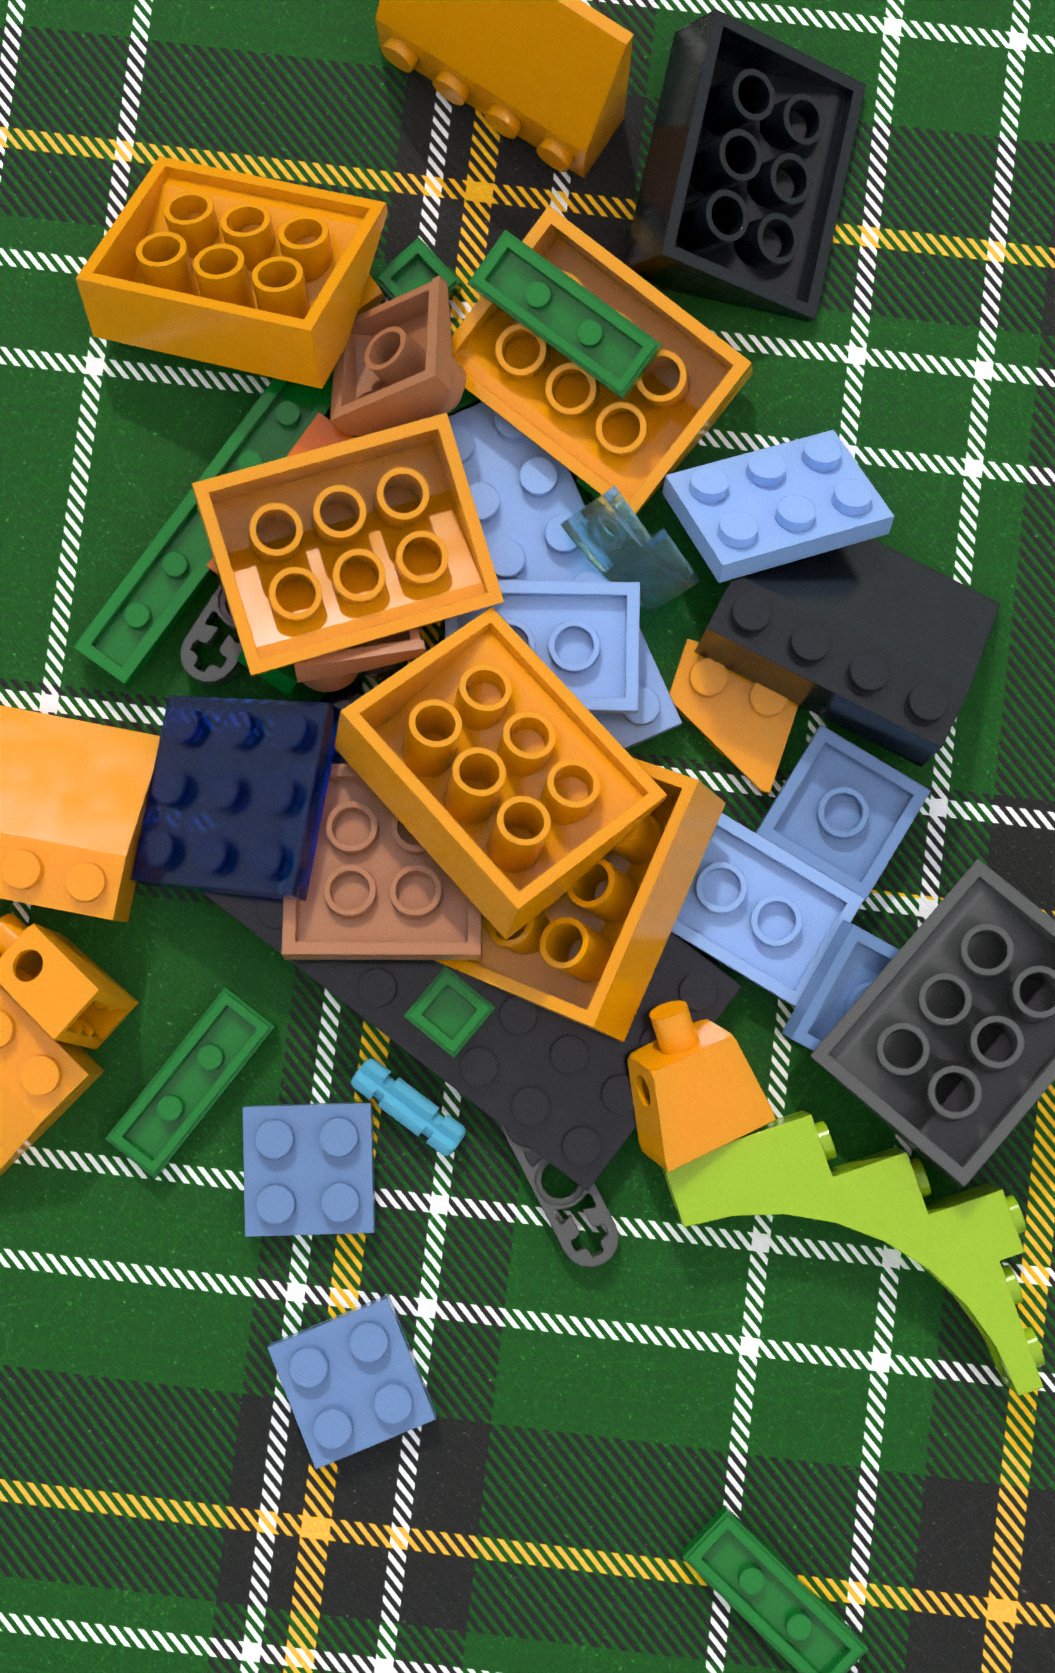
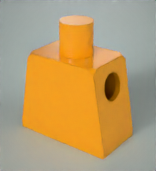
M13 913L6 914L0 918V985L54 1040L97 1050L139 1002L61 933L35 923L27 927Z
M685 1001L666 1002L655 1007L650 1012L649 1016L657 1040L632 1051L627 1059L638 1140L643 1153L667 1172H670L776 1120L774 1112L737 1040L730 1032L708 1019L693 1023Z

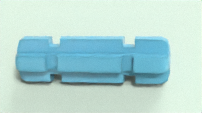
M369 1058L352 1078L351 1084L353 1088L369 1100L375 1097L380 1101L377 1105L415 1135L424 1134L429 1138L426 1143L444 1156L450 1155L465 1136L466 1130L464 1126L448 1114L445 1117L441 1116L437 1112L439 1110L438 1106L401 1078H398L396 1081L389 1076L391 1071L376 1059Z

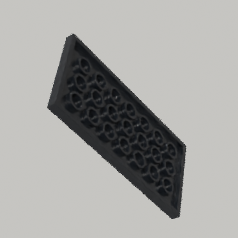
M350 685L341 690L325 694L181 876L280 954L282 952L289 764H349L334 747L340 711L363 696ZM671 932L626 1039L622 1042L448 967L495 1007L494 1011L455 1058H453L404 1017L444 969L445 965L434 960H290L586 1191L590 1189L636 1128L627 1059L632 1051L657 1040L649 1016L650 1012L663 1003L680 1000L687 1003L693 1023L705 1019L715 1023L742 987L738 982Z

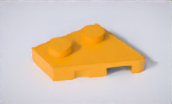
M687 639L669 691L677 712L687 722H691L705 736V739L751 782L750 784L758 792L768 795L771 792L799 705L757 682L754 683L734 673L724 665L695 653L694 651L699 642Z

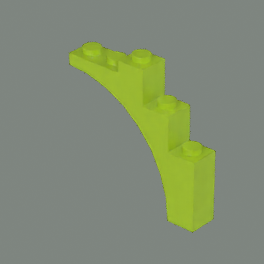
M803 1110L778 1118L670 1172L662 1168L678 1218L683 1227L731 1216L786 1214L837 1223L886 1242L918 1262L954 1296L983 1337L999 1375L1007 1387L1018 1396L1044 1388L1037 1367L1045 1365L1042 1348L1031 1327L1023 1329L1015 1306L1023 1302L1019 1282L1011 1266L1005 1265L1002 1267L1000 1263L1001 1260L1024 1253L1018 1234L1026 1232V1224L1019 1204L1012 1194L1005 1196L1003 1189L987 1183L925 1204L923 1197L931 1195V1188L924 1167L918 1157L910 1160L908 1153L897 1147L830 1169L827 1160L836 1158L837 1155L827 1125L824 1121L814 1123L812 1115Z

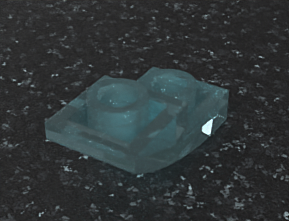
M615 485L560 524L586 558L610 582H640V605L650 612L690 589L700 581L665 529L663 528L650 536Z

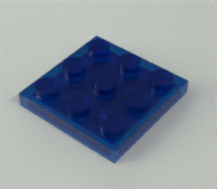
M169 695L131 880L148 886L306 901L334 757L341 709L324 702Z

